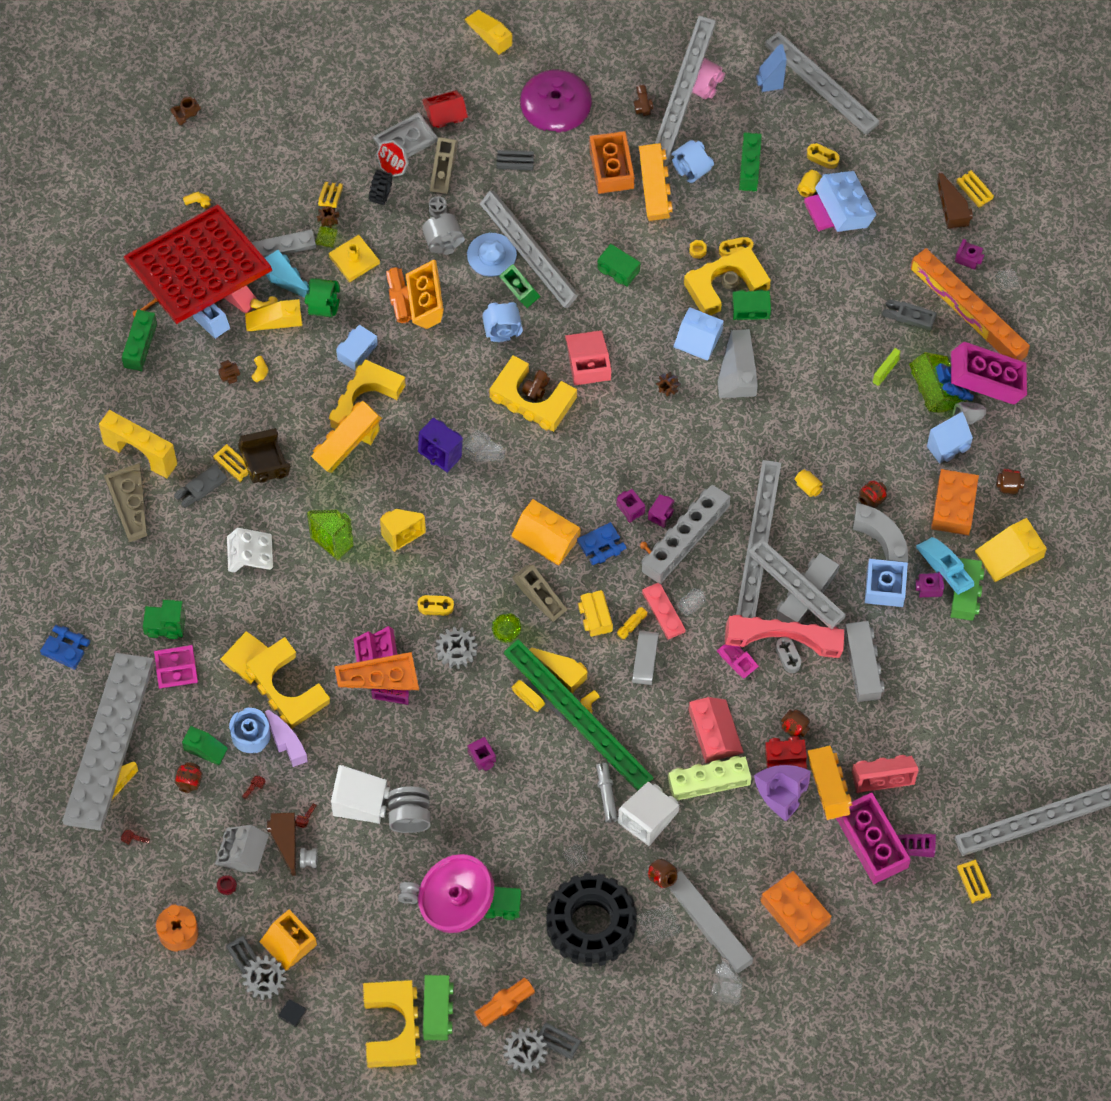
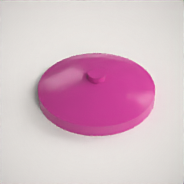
M458 854L442 859L427 872L420 885L418 904L423 918L432 927L445 933L462 932L473 927L485 916L491 906L494 897L492 874L480 860L473 856Z

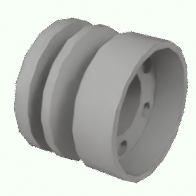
M411 786L396 788L388 793L389 809L391 810L389 812V828L400 833H417L427 830L431 826L430 811L428 810L430 807L428 790Z

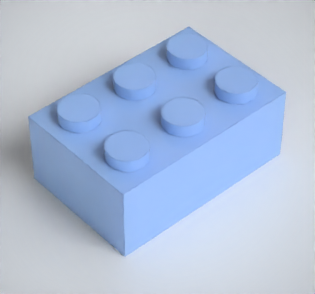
M854 171L824 174L815 187L837 232L867 228L876 216Z

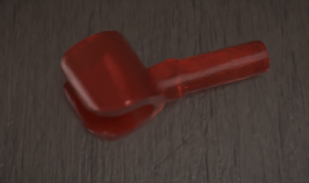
M254 776L251 785L241 797L246 799L255 787L262 789L266 780L261 776Z
M313 803L305 816H297V827H307L310 815L317 807L316 804Z
M125 830L121 836V841L126 844H130L132 839L148 844L150 842L149 838L135 835L131 830Z

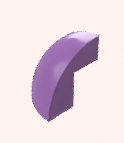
M779 765L764 769L754 775L758 791L766 804L779 817L787 821L799 807L800 802L798 799L801 793L807 791L810 771L798 766Z

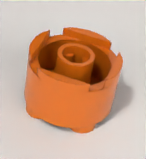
M171 905L158 916L156 930L165 948L171 951L189 949L195 944L198 938V925L195 915L191 910L183 906Z

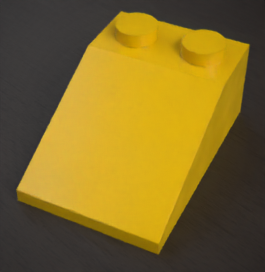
M1025 518L1006 528L976 549L975 553L994 582L1044 558L1047 548L1029 520Z

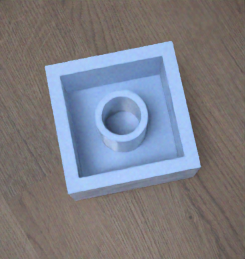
M869 559L865 603L903 607L908 563Z

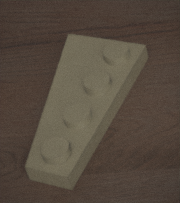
M140 463L104 475L128 541L132 542L146 537L147 529Z

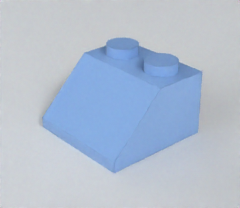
M689 307L681 323L674 348L708 361L723 331L724 321Z
M963 412L930 430L927 447L939 464L943 461L948 462L952 460L959 452L964 453L971 447L973 437Z

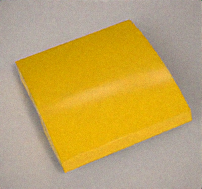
M246 631L220 660L230 670L237 672L248 684H252L254 679L251 680L245 672L247 670L246 662L268 647Z

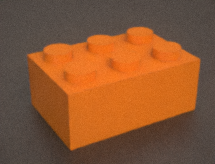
M626 132L590 136L589 149L598 194L634 189V173Z
M941 469L931 529L969 536L979 475Z
M794 871L762 893L761 903L798 947L830 924L832 916Z

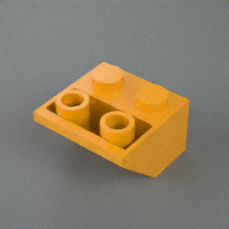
M290 909L273 922L260 940V943L275 960L282 963L281 966L285 971L290 969L317 946L316 937Z

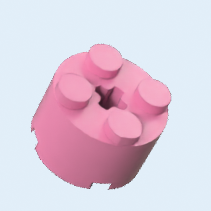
M704 58L692 93L704 99L708 97L712 99L716 93L715 88L718 82L721 83L724 79L725 73L722 72L723 68Z

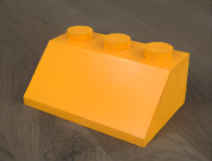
M432 260L405 274L412 323L425 329L440 323L444 310L437 262Z
M532 499L522 512L511 537L559 566L576 544L577 538L580 537V527Z

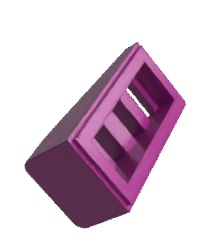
M936 834L897 835L900 842L905 840L904 849L908 856L934 857ZM909 841H913L912 849H909ZM917 841H921V849H917ZM925 842H929V848L925 849Z

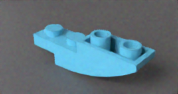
M931 537L916 545L918 551L935 572H940L958 595L974 587V581L964 570L963 563L941 541Z

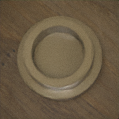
M728 271L722 275L721 284L723 287L734 289L739 285L740 279L735 272Z

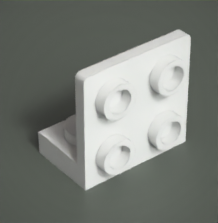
M237 527L227 536L228 571L236 572L243 565L271 570L273 568L272 535Z

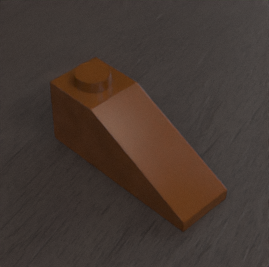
M939 173L937 186L947 229L969 226L970 219H973L972 209L968 207L966 199L943 173Z
M271 813V820H267V832H271L272 840L291 875L296 876L295 813Z

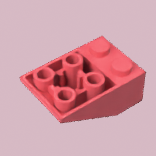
M602 330L565 335L574 385L610 381L611 365Z

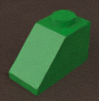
M190 726L182 741L185 752L216 765L221 764L228 750L225 745L212 735L193 726Z

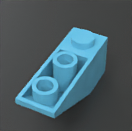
M279 250L265 257L272 267V271L266 274L269 281L305 298L306 293H309L310 290L309 285L305 280H301L298 270L295 267H291L288 257L285 254L282 255Z

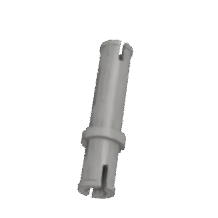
M602 763L603 768L601 764H597L596 768L599 778L597 783L601 789L605 822L612 823L611 817L613 822H616L618 817L612 790L613 780L610 779L609 764Z

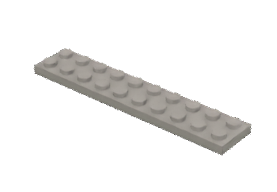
M121 653L115 654L62 820L64 825L102 831L153 669V658Z

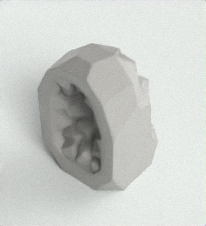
M959 402L955 404L952 415L954 417L963 412L967 424L972 425L986 415V408L974 402Z

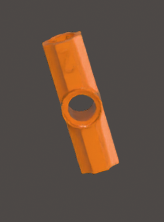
M397 267L391 268L389 271H386L391 305L394 307L396 321L401 324L407 323L412 320L408 288L405 286L402 269Z
M524 977L509 989H503L496 993L490 1002L475 1011V1015L480 1023L487 1027L502 1015H509L518 1007V1004L533 995L535 991L530 982Z

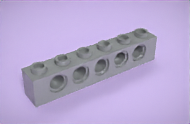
M714 485L704 489L699 499L689 506L688 512L678 518L673 528L668 529L663 540L658 541L653 551L644 556L641 562L642 572L661 584L730 506V496Z

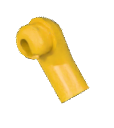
M200 192L183 197L186 205L194 202L200 203L203 208H209L211 205L210 197Z
M271 296L268 298V301L262 302L253 298L250 302V307L260 309L277 303L278 299Z

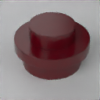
M225 875L218 879L216 886L222 895H230L236 890L237 883L232 876Z

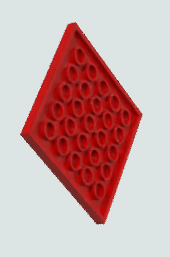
M219 204L123 256L128 266L176 325L272 271L271 265Z

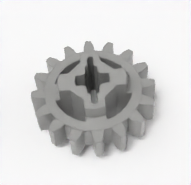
M453 627L452 632L446 629V635L440 633V640H436L437 647H435V651L438 653V660L443 659V665L449 663V668L456 665L457 669H460V664L467 667V661L473 662V656H477V650L475 649L478 648L477 643H474L475 636L470 637V631L464 633L462 627L460 631H457L456 627ZM466 643L469 645V651L465 647ZM444 645H445L446 648H447V652H446V653L444 652V649H443V648H444Z
M264 955L263 960H261L259 956H256V962L249 960L250 967H243L247 973L241 974L242 977L246 978L242 985H248L246 992L253 991L252 997L255 998L259 994L261 1000L264 999L265 995L271 999V993L279 994L278 987L284 988L280 983L285 981L286 978L282 977L281 974L286 971L279 969L282 963L278 962L275 964L274 957L268 960V956ZM269 964L271 966L267 969H262L259 965ZM253 971L255 973L254 980L251 981V973ZM261 973H268V975L266 976V982L260 981ZM277 974V980L274 984L273 975ZM266 986L269 990L259 991L257 988Z
M519 1028V1034L517 1035L511 1032L513 1038H506V1042L509 1045L503 1046V1049L508 1051L504 1054V1058H510L507 1064H514V1071L521 1068V1073H524L525 1069L532 1073V1067L534 1066L540 1069L538 1063H545V1059L542 1056L548 1055V1052L543 1050L547 1047V1043H541L544 1040L543 1035L537 1037L538 1031L535 1030L533 1033H530V1028H527L526 1032ZM526 1038H531L536 1042L531 1043ZM519 1040L517 1047L513 1048L515 1042ZM523 1043H525V1046L527 1047V1049H529L528 1058H526V1055L524 1054V1052H522ZM539 1052L537 1058L532 1061L534 1054ZM514 1058H520L524 1060L525 1063H520Z

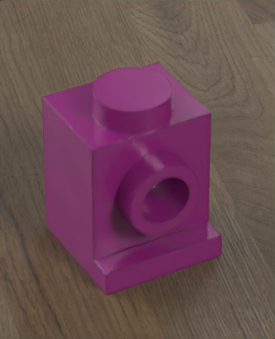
M963 239L956 253L955 262L975 270L977 265H981L984 260L983 248L968 243L966 239Z
M633 489L623 491L618 495L616 505L629 523L645 514V504Z
M659 494L648 511V520L665 528L667 519H670L674 512L673 504L675 501L669 496Z
M940 572L919 574L918 579H915V591H919V597H942L944 582Z
M485 737L467 745L468 754L478 770L484 769L486 771L495 765L496 755Z

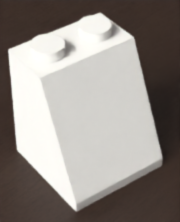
M339 765L331 799L333 816L380 824L381 817L384 818L386 814L384 801L388 799V793L390 792V787H387V780Z
M647 782L619 808L618 823L646 845L650 846L679 812L678 801L672 796L668 797L658 785H652L650 782Z

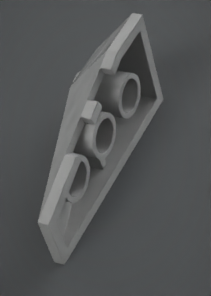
M750 329L731 330L717 381L719 398L753 397L757 395V375Z

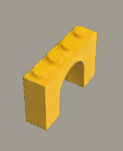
M750 246L740 248L731 255H724L719 260L713 263H706L702 268L691 270L684 275V285L701 312L714 315L721 311L722 302L711 283L717 276L728 271H733L742 278L750 291H767L770 289L771 280Z
M513 355L489 389L491 400L496 404L501 403L513 413L518 412L528 421L538 423L541 428L554 432L577 399V389L561 381L547 400L540 403L525 401L520 397L517 390L529 373V363Z
M365 359L363 364L357 367L354 379L348 382L346 393L340 396L336 410L333 409L329 416L331 427L337 429L340 420L344 416L348 417L352 412L351 409L356 398L365 392L376 391L398 400L406 386L405 377ZM379 423L362 440L363 442L370 445L373 443L380 431Z
M111 410L106 413L99 423L103 443L107 447L120 453L127 443L131 444L148 458L151 471L166 479L177 466L174 446L167 440Z
M284 637L246 662L247 670L245 672L251 680L254 679L257 682L259 692L267 696L269 699L268 704L272 710H277L281 715L279 718L293 729L330 704V698L319 683L297 697H286L276 691L272 684L274 674L281 667L296 658V651Z
M412 980L363 983L365 1009L393 1008L399 1011L406 1020L405 1028L397 1038L390 1041L366 1042L368 1068L417 1065V1058H421L420 1046H416L415 1039L419 1038V1026H415L414 1019H418V1006H414L413 999H417V987H413Z

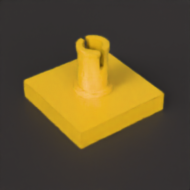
M360 235L328 253L330 259L349 282L380 264V260Z

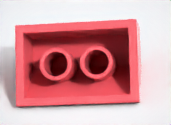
M706 697L689 702V714L705 763L743 753L725 699Z
M899 755L893 759L879 758L873 762L859 761L853 764L852 769L856 793L915 785L918 766L912 756L906 757V755Z

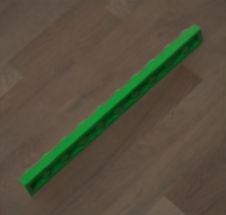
M519 639L504 651V655L637 791L647 782L653 781L654 777Z

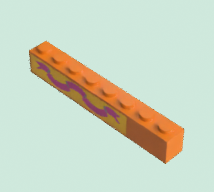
M927 248L912 259L911 270L1000 354L1019 361L1028 355L1030 345Z

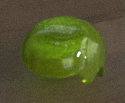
M512 613L501 614L492 623L494 638L502 643L513 642L520 635L521 622Z

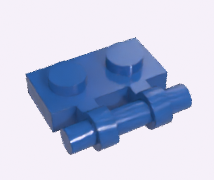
M942 363L936 366L939 382L944 384L943 390L947 394L956 395L963 401L973 400L974 395L969 392V389L951 384V367Z
M611 522L577 538V542L586 557L594 554V557L589 559L592 566L605 562V559L613 555L616 557L621 554V551L626 549L624 542L618 545L615 544V542L620 540V536ZM607 546L610 548L604 552L600 551Z
M55 625L52 631L58 634L57 638L49 635L40 653L75 670L84 655V651L79 649L81 645L88 647L90 640L84 638L83 634L69 631V628L65 626ZM65 638L74 641L73 644L70 645L65 643Z

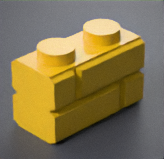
M600 590L581 595L578 609L580 614L584 613V630L589 631L591 637L612 632L613 624L604 592Z

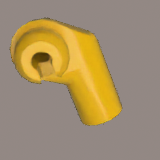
M262 356L254 359L257 369L252 374V379L255 382L263 380L268 374V367Z
M593 690L582 698L580 703L592 714V703L600 697Z

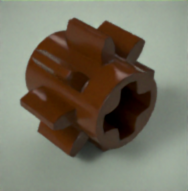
M326 206L322 210L318 209L317 221L321 222L322 227L327 226L331 229L334 224H338L337 218L340 215L338 211L335 212V208Z
M229 360L220 363L221 368L217 370L222 382L227 381L229 385L237 382V376L240 375L237 364L235 362L231 364Z
M669 372L666 375L662 374L659 376L661 381L656 383L659 387V393L662 392L669 396L671 393L675 394L678 392L677 387L681 385L678 381V375L674 376Z

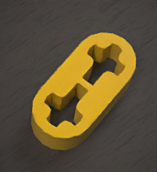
M817 143L811 144L807 148V158L812 162L828 169H834L838 166L840 157L837 152ZM815 150H817L818 153H816L815 155H813L812 152H814Z
M748 237L725 240L720 243L719 254L721 257L731 255L738 249L744 248L742 244L750 246L753 251V241ZM728 247L730 252H727L724 248Z
M424 595L417 602L419 612L425 615L446 616L454 611V601L447 596ZM425 602L429 603L428 608H424ZM444 603H448L447 609H443Z
M518 680L511 687L513 692L534 711L538 712L545 705L542 698L521 680Z

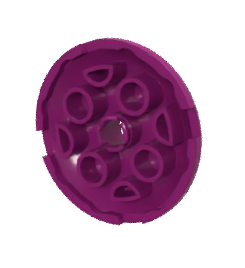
M547 70L536 74L525 84L520 95V107L524 117L533 126L543 131L565 132L576 128L588 117L592 105L591 92L586 83L574 73L565 70Z

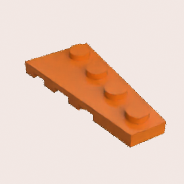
M412 652L334 666L338 687L419 690Z

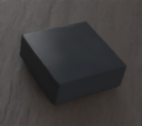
M289 999L278 1017L297 1027L307 1010Z

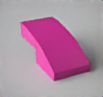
M724 644L717 650L719 655L743 679L759 667L748 652H744L740 646Z

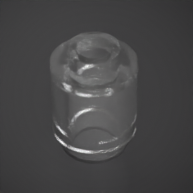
M692 588L679 600L677 606L684 615L688 616L706 603V595L701 589Z

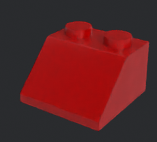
M457 90L422 99L429 122L433 127L441 128L446 126V123H459L464 121V118H468L464 98Z

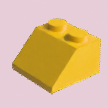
M395 509L392 512L384 513L380 518L381 535L393 552L426 533L425 516L423 513Z

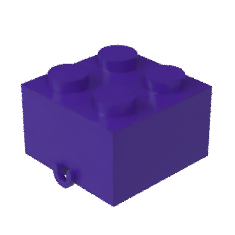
M433 417L419 432L418 453L430 460L431 465H437L448 473L462 457L463 438L458 432L449 429L444 422L438 421Z

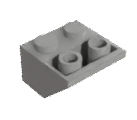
M253 825L226 828L220 850L217 853L215 865L245 873L258 871L269 834Z

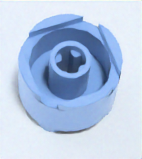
M689 140L671 154V156L674 155L672 162L681 176L685 174L689 178L686 181L693 183L709 172L714 165L713 160L707 156L704 151L705 147L700 141Z
M514 302L508 304L491 303L482 314L486 337H490V340L493 342L510 341V337L514 335L518 337L523 331L519 309Z
M245 708L243 711L235 713L230 720L229 728L232 742L240 751L259 753L269 743L271 736L269 722L262 711L256 708Z

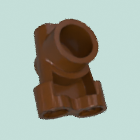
M646 85L637 86L636 90L639 100L633 101L636 115L642 113L643 116L651 115V110L654 107L652 99H648Z
M191 97L183 98L179 106L175 105L170 108L180 126L186 123L188 118L195 116L201 110L196 99Z
M538 370L534 381L527 380L525 382L522 392L526 394L528 399L536 402L538 398L541 399L544 396V387L547 386L550 380L547 377V373Z

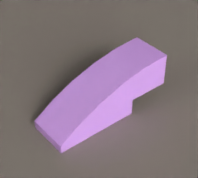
M270 710L265 711L278 751L287 750L293 767L308 762L306 752L292 729Z

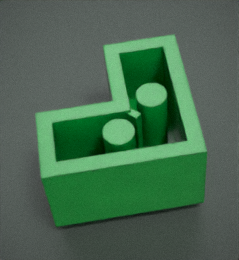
M163 600L162 607L145 606L144 635L150 638H158L159 636H165L169 639L183 638L186 619L183 602Z

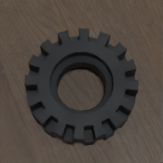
M381 170L375 172L369 191L370 202L385 205L391 191L392 173Z

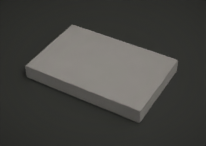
M419 112L373 137L378 147L381 142L395 139L405 148L407 157L438 141V137Z

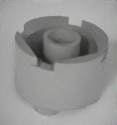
M444 213L440 214V218L435 219V217L427 220L422 226V230L431 253L452 254L454 249L465 241L455 215Z

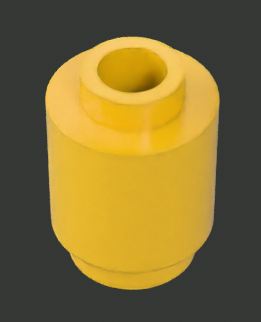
M809 170L805 173L797 187L801 196L807 198L815 194V187L822 178L820 173L815 170Z
M803 469L795 477L797 486L809 497H816L821 493L823 483L810 471Z

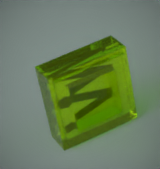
M320 226L315 241L316 245L334 248L338 230Z

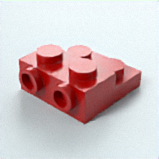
M795 736L790 737L788 741L772 738L769 739V742H765L767 768L779 765H792L807 769L805 739L800 740V737Z

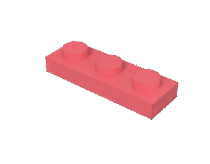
M656 583L642 589V593L667 639L669 640L685 633V628L661 584Z

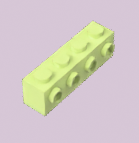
M734 756L722 762L721 760H715L703 766L696 764L684 770L682 768L674 769L668 774V782L672 797L676 800H682L748 786L751 784V775L746 756L741 758L740 756Z

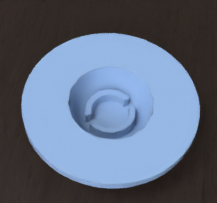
M486 233L476 237L470 243L467 259L472 269L477 273L495 277L502 274L512 264H515L516 248L506 236L498 233Z

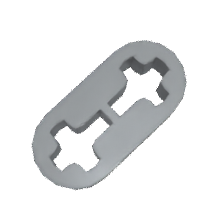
M787 637L778 639L776 652L784 669L789 673H796L801 667V658L794 643ZM783 643L785 646H788V653H786L784 648H781ZM789 657H791L793 662H796L795 667L788 665Z

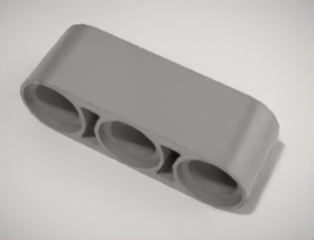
M639 630L632 683L652 685L659 633Z

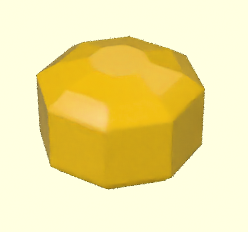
M695 240L690 243L689 254L693 258L701 259L706 255L707 245L702 240Z

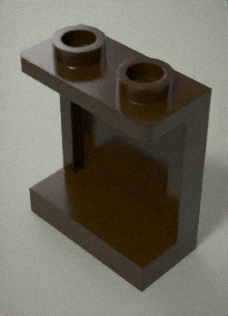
M276 428L240 436L238 447L252 483H265L268 480L282 479L289 475L291 466L290 463L285 462L277 442L278 432Z

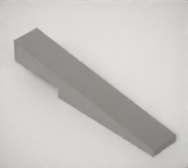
M682 871L678 872L677 881L668 888L709 943L715 946L735 974L750 966L753 962L751 955Z

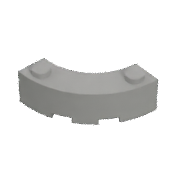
M857 503L853 530L863 532L876 539L882 546L887 561L908 563L906 541L898 526L881 511Z

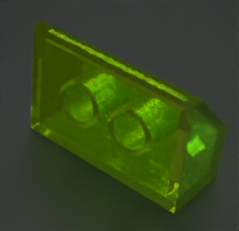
M924 352L909 363V366L928 411L942 413L954 409L956 403L967 402V400L959 399L956 395L947 394L943 390L944 384L939 382L936 366L942 363L951 367L948 356Z
M337 509L310 510L307 512L310 538L337 561L354 546L351 519L346 513H341Z

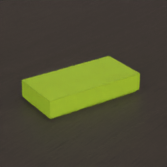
M894 348L874 374V384L880 386L900 359V350Z

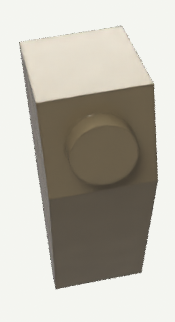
M438 137L430 192L448 194L456 159L457 140Z
M533 564L524 566L511 577L521 591L552 622L567 611V608Z

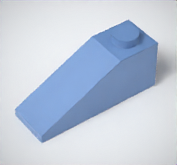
M783 44L778 45L759 67V75H756L757 85L761 86L762 92L783 89L787 61Z

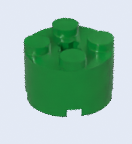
M311 278L309 282L310 291L305 295L308 314L322 317L336 316L340 304V299H337V293H340L339 282Z

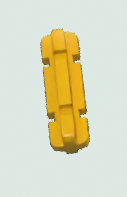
M639 607L635 611L636 613L623 624L624 626L618 629L617 635L621 639H626L629 632L631 633L641 623V620L647 616V611L643 607Z

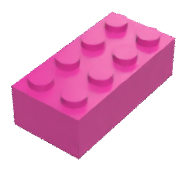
M963 342L951 351V384L1015 405L1027 396V364Z
M873 793L853 801L852 806H849L850 815L836 818L873 885L909 868L911 859Z

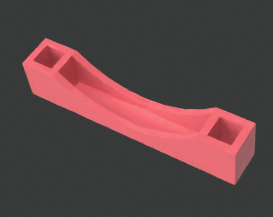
M741 615L729 616L726 622L725 645L745 647L751 642L763 638L787 637L805 644L818 655L824 657L840 658L844 649V629H839L838 627H834L831 630L829 627H820L817 624L786 623L777 619L769 621L762 620L759 617L745 618Z

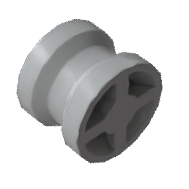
M435 196L429 201V214L431 217H435V219L440 218V214L447 213V202L443 197Z
M301 848L300 868H305L306 866L317 868V848L312 850Z
M412 882L400 883L399 889L401 894L398 895V901L405 904H416L418 902L417 892H419L420 886Z

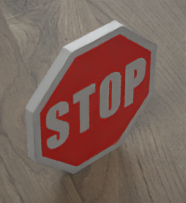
M395 139L381 142L376 153L380 169L392 173V177L404 175L409 164L405 148Z

